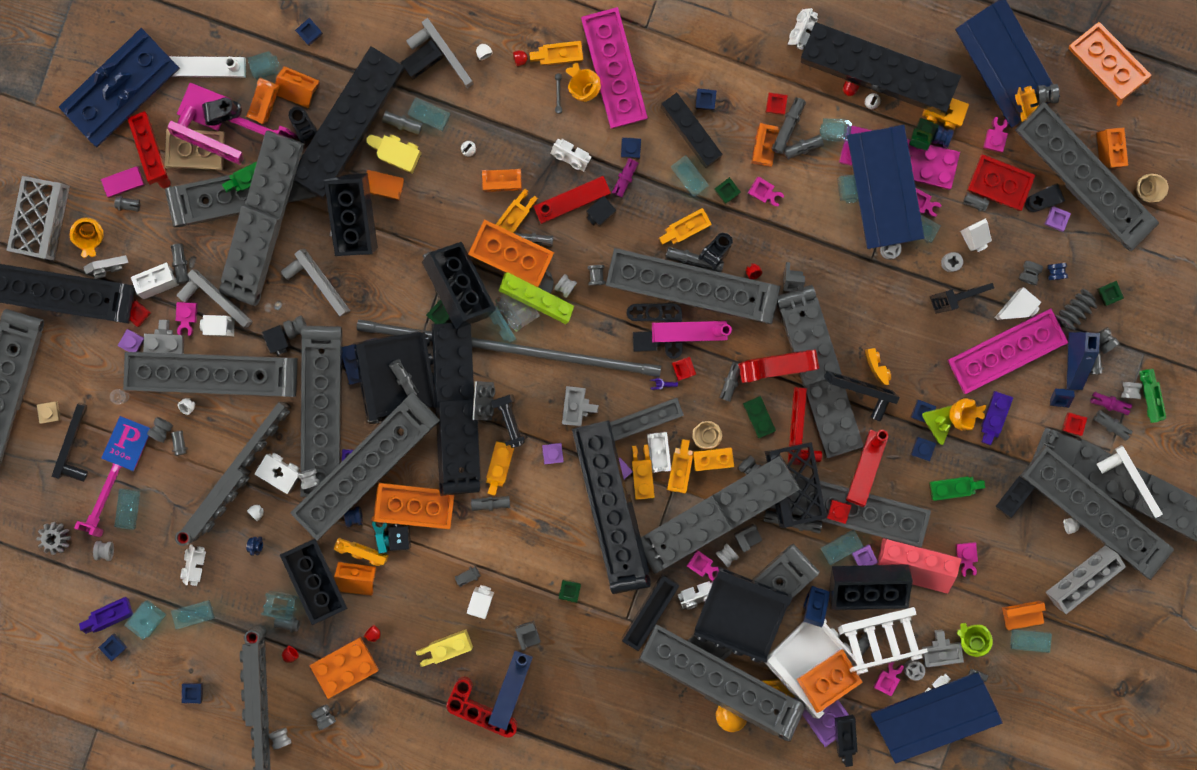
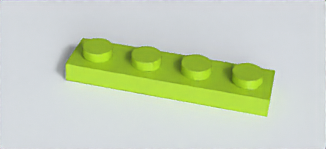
M508 272L504 275L499 288L500 292L564 324L569 322L574 309V305Z

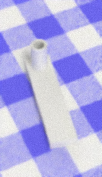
M169 56L180 67L172 77L246 78L245 57Z
M1122 445L1115 448L1116 454L1097 463L1102 474L1123 463L1154 517L1157 518L1163 515Z

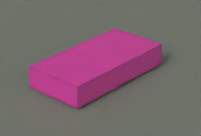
M138 166L101 179L108 198L145 185Z

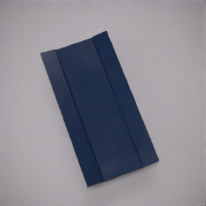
M998 0L955 28V31L1009 126L1013 128L1022 121L1020 112L1023 111L1021 105H1017L1015 98L1018 88L1021 87V90L1024 91L1025 87L1032 86L1036 94L1038 85L1049 87L1053 83L1006 0ZM1031 104V107L1038 106V104Z
M140 28L76 89L59 108L95 147H98L172 77L180 67L158 46L143 28Z
M905 125L847 135L867 249L925 239Z
M979 672L871 712V716L895 764L1003 724Z

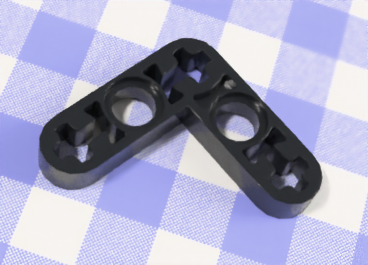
M674 303L632 304L626 312L628 319L631 321L682 322V309ZM662 306L666 307L665 311L675 307V310H678L679 313L675 315V318H672L671 314H665L666 318H662ZM633 307H636L637 311H643L642 307H647L645 312L647 318H642L643 314L633 318V315L629 312L633 310ZM651 307L659 309L660 313L657 318L650 317L648 312ZM665 342V354L670 359L680 357L683 350L682 342H675V347L679 349L675 356L668 352V349L672 348V342Z

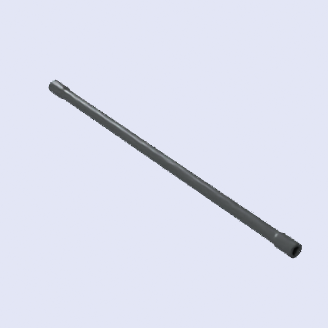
M360 319L357 322V331L388 335L423 331L425 335H428L429 341H432V331L386 325ZM472 338L473 348L636 372L660 377L661 372L660 365L640 364Z

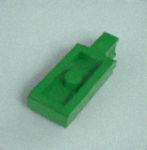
M257 162L230 175L231 180L222 184L225 192L228 193L234 189L237 192H243L249 189Z
M1154 368L1140 371V381L1143 382V395L1148 406L1147 415L1151 423L1165 420L1166 413L1160 383L1156 382Z
M968 476L930 481L932 501L971 496L976 494V489L985 488L984 480L974 481L973 477Z

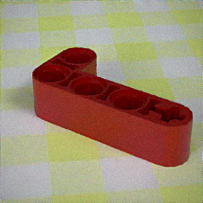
M816 349L751 359L738 364L742 383L819 369Z
M460 677L456 681L446 705L448 712L503 737L509 738L514 736L517 731V721L511 717L509 724H512L509 731L489 725L486 717L492 714L493 709L469 699L468 697L473 686L472 681L468 677ZM464 682L468 685L469 689L462 691L459 689L458 684ZM458 700L461 703V707L453 708L451 701ZM476 708L479 714L471 716L468 710Z

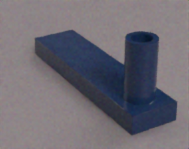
M514 651L490 716L489 725L506 731L530 667L532 656Z

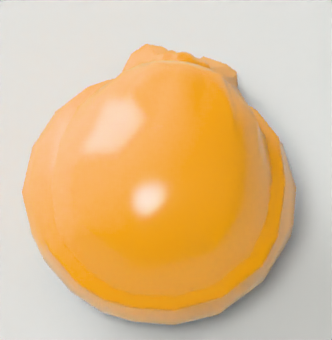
M574 63L573 68L566 69V72L572 76L568 90L578 101L587 102L598 95L601 82L595 72L590 69L581 70L578 63Z
M80 218L72 225L69 235L71 242L83 250L81 256L87 258L88 255L90 257L96 256L95 248L102 242L104 231L100 223L95 219Z
M961 399L951 406L949 412L950 421L955 428L961 431H972L976 418H985L983 411H985L986 405L976 407L975 400Z
M718 706L716 720L722 729L728 732H736L746 725V720Z

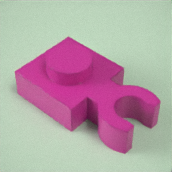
M995 117L992 120L994 129L987 130L983 148L1002 153L1008 133L1003 132V129L1007 127L1008 122L1005 119L1003 125L1000 126L997 123L998 117Z
M756 177L748 191V194L763 203H766L767 199H769L770 204L773 206H779L774 200L777 195L781 198L784 197L781 192H773L772 190L775 186L760 177Z
M916 188L920 214H924L926 210L929 216L936 217L937 214L932 211L933 206L941 208L942 205L938 202H930L932 196Z
M177 302L175 321L181 322L177 329L178 335H182L184 328L188 329L189 336L193 335L191 322L196 323L197 303Z
M976 542L955 544L957 557L961 558V563H963L961 575L965 577L968 568L972 570V575H976L977 570L973 566V562H978Z
M696 550L686 565L702 577L707 573L712 581L715 578L712 576V573L719 568L717 566H710L713 560Z
M894 662L888 663L887 672L884 670L880 672L873 686L889 696H892L900 681L896 675L900 674L904 668L900 664L897 669H893Z

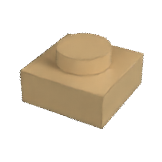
M58 401L37 405L40 424L61 420Z

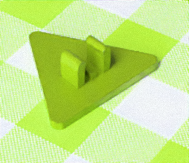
M951 406L922 414V417L940 445L944 444L952 424L949 418Z

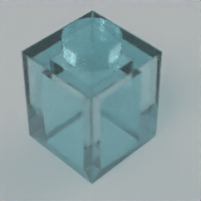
M270 51L247 58L252 75L256 80L278 73L277 67H280L278 59Z
M823 118V124L820 127L821 138L827 141L848 142L847 135L851 134L852 123L846 119Z
M854 174L838 177L840 201H845L846 204L856 203L858 195Z

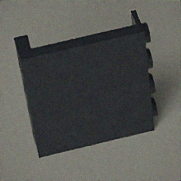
M417 331L353 343L367 420L372 421L377 420L379 417L389 416L408 397L403 387L397 383V377L389 367L393 361L400 359L406 372L411 374V380L419 390L416 396L428 408H436L434 372H431L430 366L433 365L431 353L428 354L427 346H430V341L425 332Z
M719 567L694 628V635L700 641L707 642L709 640L714 642V645L718 648L725 649L727 647L732 649V652L739 656L744 654L750 656V659L757 663L762 661L767 663V656L787 606L791 603L792 596L786 592Z

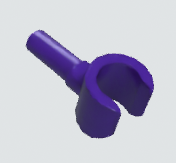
M661 378L650 380L655 381L657 384L656 387H651V390H659L663 387H678V382H665Z

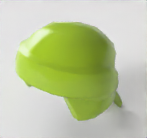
M961 623V630L957 631V635L961 638V645L965 653L973 657H982L988 654L993 645L990 631L983 625L967 627L966 623Z

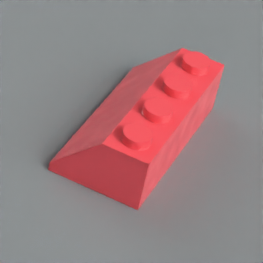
M883 538L876 565H909L913 580L912 585L948 594L957 578L961 558Z

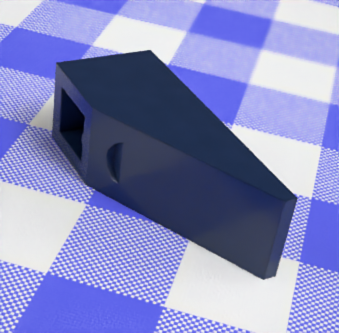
M1069 332L1066 390H1083L1099 354L1100 333Z

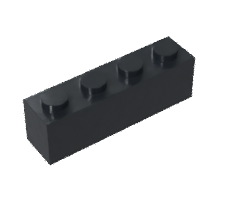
M677 92L661 103L660 108L705 168L722 157V152Z
M663 573L661 574L622 636V642L637 651L640 650L679 588V584Z

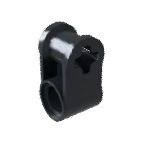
M227 97L202 104L205 124L209 126L235 119L242 112L241 105Z
M296 106L290 109L289 119L295 128L299 140L305 145L308 140L314 138L318 130L303 108ZM301 111L303 118L300 121H295V113Z
M1054 184L1029 196L1025 201L1026 209L1030 212H1037L1064 202L1065 199L1059 184ZM1033 201H1038L1039 204L1034 205Z
M727 233L718 234L703 249L698 259L706 261L715 270L728 255L733 243L732 237Z

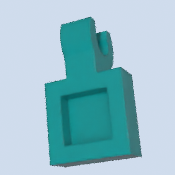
M373 521L372 526L376 533L375 537L379 554L389 551L388 547H390L389 535L386 536L384 530L388 523H383V526L379 527L377 522Z

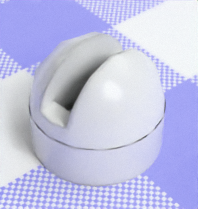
M480 44L476 49L479 60L487 59L493 54L491 48L486 44Z
M871 93L865 98V105L869 109H876L881 103L879 95ZM873 97H876L874 105H871Z
M465 141L461 145V152L463 155L471 157L476 153V146L472 141ZM469 144H471L472 146L469 148L467 152H465L464 150L467 148Z
M185 398L178 403V408L183 414L189 415L195 409V402H192L191 398Z
M253 505L247 510L256 521L260 520L264 515V510L260 505Z
M1068 518L1063 521L1067 534L1078 531L1080 524L1075 519Z

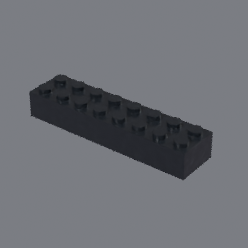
M817 22L813 26L801 56L802 64L944 117L961 78V75Z
M370 46L299 160L294 183L319 198L326 199L324 180L341 175L404 73L403 65Z

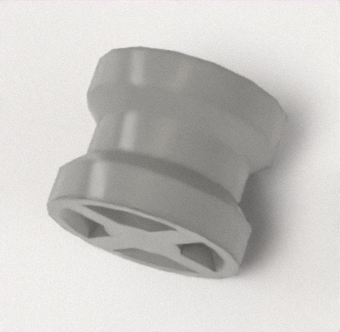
M901 244L880 247L882 257L889 260L898 257L902 249Z
M956 252L944 255L941 260V266L947 272L957 271L963 265L962 256Z
M564 274L554 290L562 292L563 296L567 298L577 282L571 281Z
M1122 383L1124 387V392L1121 393L1122 398L1141 399V383Z
M316 468L297 474L298 478L301 479L302 489L320 484L319 479L316 478Z
M96 541L93 549L94 560L102 558L106 561H111L114 554L113 542L102 543L101 541Z
M727 543L724 545V549L716 552L717 556L727 567L731 565L733 560L739 559V556Z
M910 659L904 664V673L911 680L917 681L924 677L925 667L918 660L912 661Z
M286 727L268 735L269 739L273 741L272 747L274 750L292 742L287 736L288 731Z

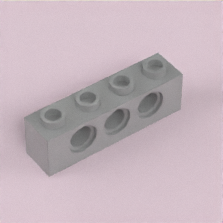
M1105 545L1046 591V594L1054 606L1067 614L1126 566L1118 553Z

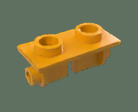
M1032 86L1025 87L1024 91L1019 87L1017 94H1015L1017 105H1021L1023 111L1020 112L1022 122L1038 107H1031V104L1038 102Z

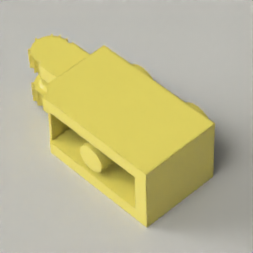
M391 134L389 137L384 135L383 139L375 135L367 137L366 143L371 148L373 147V149L377 150L378 158L381 161L413 174L421 155L417 145L410 142L407 145L401 143L400 138Z
M467 629L430 643L429 646L417 650L416 654L423 655L431 651L432 657L420 662L421 667L434 662L437 664L471 651L473 645Z

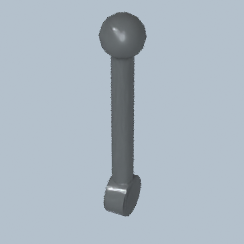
M557 73L555 75L557 80V106L555 107V112L560 114L562 112V107L560 106V80L562 75Z

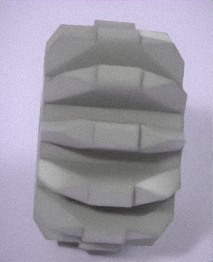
M51 522L50 525H43L44 529L38 531L42 536L37 537L36 540L42 542L38 547H45L44 553L50 551L52 555H55L57 551L59 553L64 552L63 547H69L66 540H70L71 536H66L69 529L63 530L64 524L61 523L57 526L56 522ZM53 535L56 536V539L54 541L51 540V538H53Z

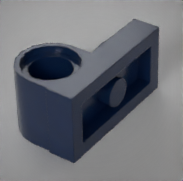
M811 586L804 602L803 609L806 610L803 622L818 627L824 625L830 591Z

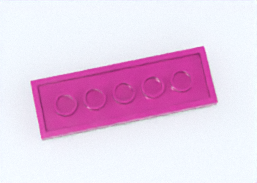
M618 7L581 17L595 73L600 78V91L610 129L647 120V113Z
M848 125L839 163L852 166L847 135L872 130ZM907 139L914 181L951 190L960 152L930 145L928 151L917 149L914 146H910V140Z
M1050 308L947 361L963 393L967 394L1067 344L1068 341Z

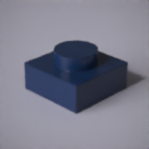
M310 18L295 30L308 46L323 34Z
M698 88L695 109L714 111L717 90Z
M622 137L621 158L640 159L641 139Z
M1055 388L1050 398V406L1069 408L1075 397L1074 391Z
M917 400L911 418L926 423L922 414L935 410L937 406Z
M916 437L910 455L930 461L936 443Z
M114 633L98 648L112 662L127 646Z
M182 683L181 703L201 704L203 700V683Z

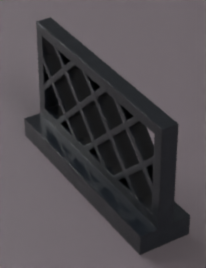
M989 283L954 294L953 289L931 295L930 299L935 314L958 309L957 301L994 289V285Z
M812 442L765 451L767 463L780 456L782 452L791 454L792 457L788 464H786L788 469L796 474L794 477L796 481L800 477L807 482L802 491H797L800 494L795 502L786 497L775 504L779 527L787 528L827 518ZM807 447L809 455L806 460H803L797 455L801 448ZM795 458L803 463L798 472L790 467ZM806 465L812 469L813 473L809 480L801 475ZM809 485L816 488V494L813 499L805 494ZM802 496L811 501L806 510L797 505ZM813 504L819 506L821 515L813 516L808 513ZM796 507L803 514L799 520L793 521L792 512Z

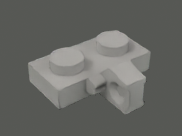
M125 255L94 261L83 268L85 274L93 273L94 279L106 277L107 271L117 272L122 270V266L129 262Z
M159 320L158 329H155L154 334H144L143 352L184 354V335H173V330H169V320Z
M566 386L562 424L582 426L583 416H587L588 412L598 413L599 405L589 404V399H585L586 388Z
M942 629L934 630L936 641H932V646L922 647V649L927 648L928 651L923 654L925 667L964 662L961 643H950L949 639H945V633Z

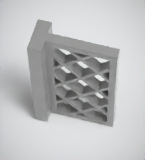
M22 176L6 251L54 261L70 186ZM28 181L33 182L36 187L30 193L26 190ZM48 185L53 186L51 194L46 197L42 189ZM39 192L43 200L35 205L31 197ZM28 200L32 208L24 212L22 206ZM46 204L48 211L42 216L38 208ZM35 211L39 219L31 223L27 216ZM24 219L28 227L21 231L18 224L19 221ZM42 222L44 230L38 235L34 227ZM31 230L35 238L27 242L24 234ZM20 237L24 245L19 249H14L15 240ZM36 241L40 244L39 254L34 253L30 247Z

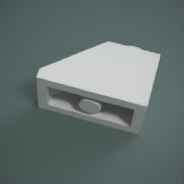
M986 219L960 231L970 251L976 249L979 252L987 248V243L992 241Z
M1024 287L1019 288L994 318L1003 320L1033 317L1040 308L1038 306L1041 301Z

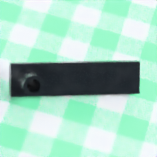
M828 370L824 375V378L831 385L878 398L870 416L877 421L882 420L889 402L897 404L900 398L893 390Z
M78 403L76 405L51 477L60 479L64 475L83 482L87 477L88 471L66 464L84 416L86 404Z

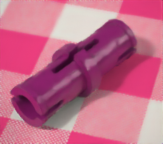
M628 158L622 173L618 175L619 179L611 193L621 198L623 197L629 182L631 183L633 180L632 176L639 165L638 162Z
M1094 392L1092 396L1099 398V400L1094 398L1090 400L1092 404L1106 407V410H1115L1125 415H1129L1130 411L1123 409V407L1132 408L1131 403L1117 400L1114 396L1108 397Z

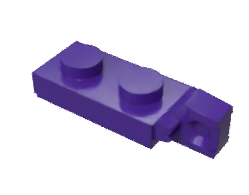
M997 391L993 392L981 425V432L984 433L982 443L991 445L994 437L998 438L1013 397Z
M123 597L91 612L88 620L79 623L80 630L85 634L99 632L133 616L129 599Z

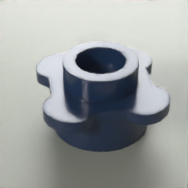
M262 537L249 538L246 549L251 556H254V554L259 555L262 551Z

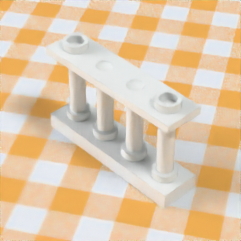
M914 607L838 627L839 635L846 634V637L849 638L856 666L849 669L850 673L856 671L857 675L868 672L867 668L911 658L912 661L923 658L922 654L928 652L927 648L918 650L910 623L911 617L917 615ZM900 620V623H903L911 650L910 653L900 655L892 628L893 622ZM882 625V628H885L893 657L882 659L874 632L875 626ZM864 629V632L867 633L875 662L864 664L856 638L858 630Z

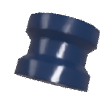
M938 125L932 143L942 144V147L947 148L954 130H946L943 126Z
M1067 263L1047 265V269L1050 271L1048 279H1067L1068 274L1065 270Z
M360 506L352 510L349 509L344 514L347 528L355 524L358 526L363 525Z

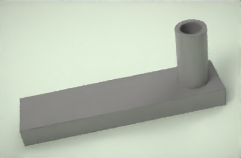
M427 18L422 21L424 28L406 40L412 50L431 37L468 89L473 85L469 75L430 20Z
M300 249L294 254L297 259L281 271L282 275L289 280L305 268L338 315L344 316L351 310L307 250Z
M192 269L187 274L191 279L177 294L180 300L186 302L200 287L241 326L249 327L253 321L224 294L220 293L198 270Z

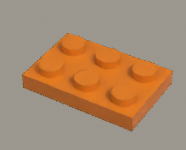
M361 637L309 665L327 699L379 671Z
M843 649L838 650L797 678L798 683L816 713L821 712L863 683L856 671L850 673L849 669L853 665Z

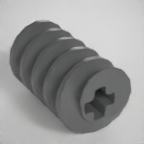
M1081 289V294H1076L1075 299L1070 300V305L1066 304L1064 306L1065 310L1059 311L1060 316L1055 315L1057 321L1067 329L1075 331L1076 328L1073 324L1081 325L1079 318L1086 320L1087 318L1084 313L1086 312L1091 315L1090 307L1098 308L1095 304L1096 299L1085 289Z

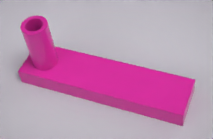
M186 105L178 122L170 121L168 130L171 135L241 165L244 159L241 151L188 128L197 112L195 108Z
M727 321L652 323V342L728 340V335L731 334L732 328L727 324Z

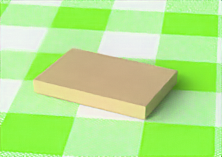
M166 129L165 168L224 171L223 157L175 137ZM193 130L225 144L224 131Z

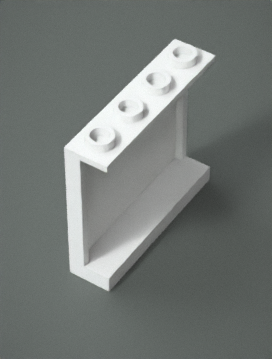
M826 619L822 627L802 622L767 656V663H765L795 698L805 704V709L811 716L817 719L824 712L822 710L816 713L798 683L797 678L841 649L844 650L853 667L856 666L854 655L851 653L852 648L839 639L840 635L835 629L828 627Z

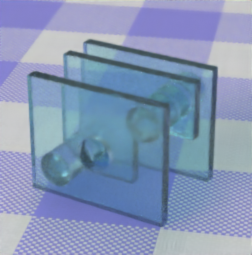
M269 591L265 594L267 598L261 615L289 621L294 618L292 614L296 609L294 604L298 596ZM274 598L288 600L287 606L273 604ZM286 610V613H281V612H276V611Z
M147 600L141 603L124 626L144 640L152 634L167 614Z

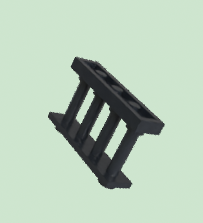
M513 394L492 400L491 403L493 408H498L502 412L510 436V440L506 441L505 445H511V448L523 445L525 443L524 440L528 437L527 434L520 435L511 409L515 398Z

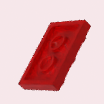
M981 154L967 191L1017 211H1022L1036 175Z

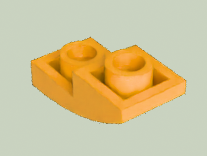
M875 348L865 349L866 358L874 376L882 385H889L891 373L886 366L878 367V363H880L879 352H876Z

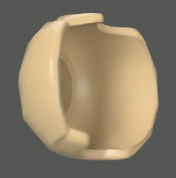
M1146 174L1139 178L1135 190L1138 197L1143 201L1149 203L1160 202L1167 195L1169 186L1167 180L1161 175Z
M704 421L693 429L692 438L699 448L711 450L720 444L722 431L714 422Z

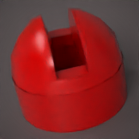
M518 50L513 52L517 67L527 62L528 56L524 51Z
M845 81L843 92L847 96H853L857 93L860 86Z
M751 263L752 266L746 267V275L749 279L755 280L763 272L759 265Z
M372 625L364 634V637L371 642L377 641L381 636L380 630L375 625Z
M292 646L286 647L282 652L283 661L286 663H292L299 657L298 652Z

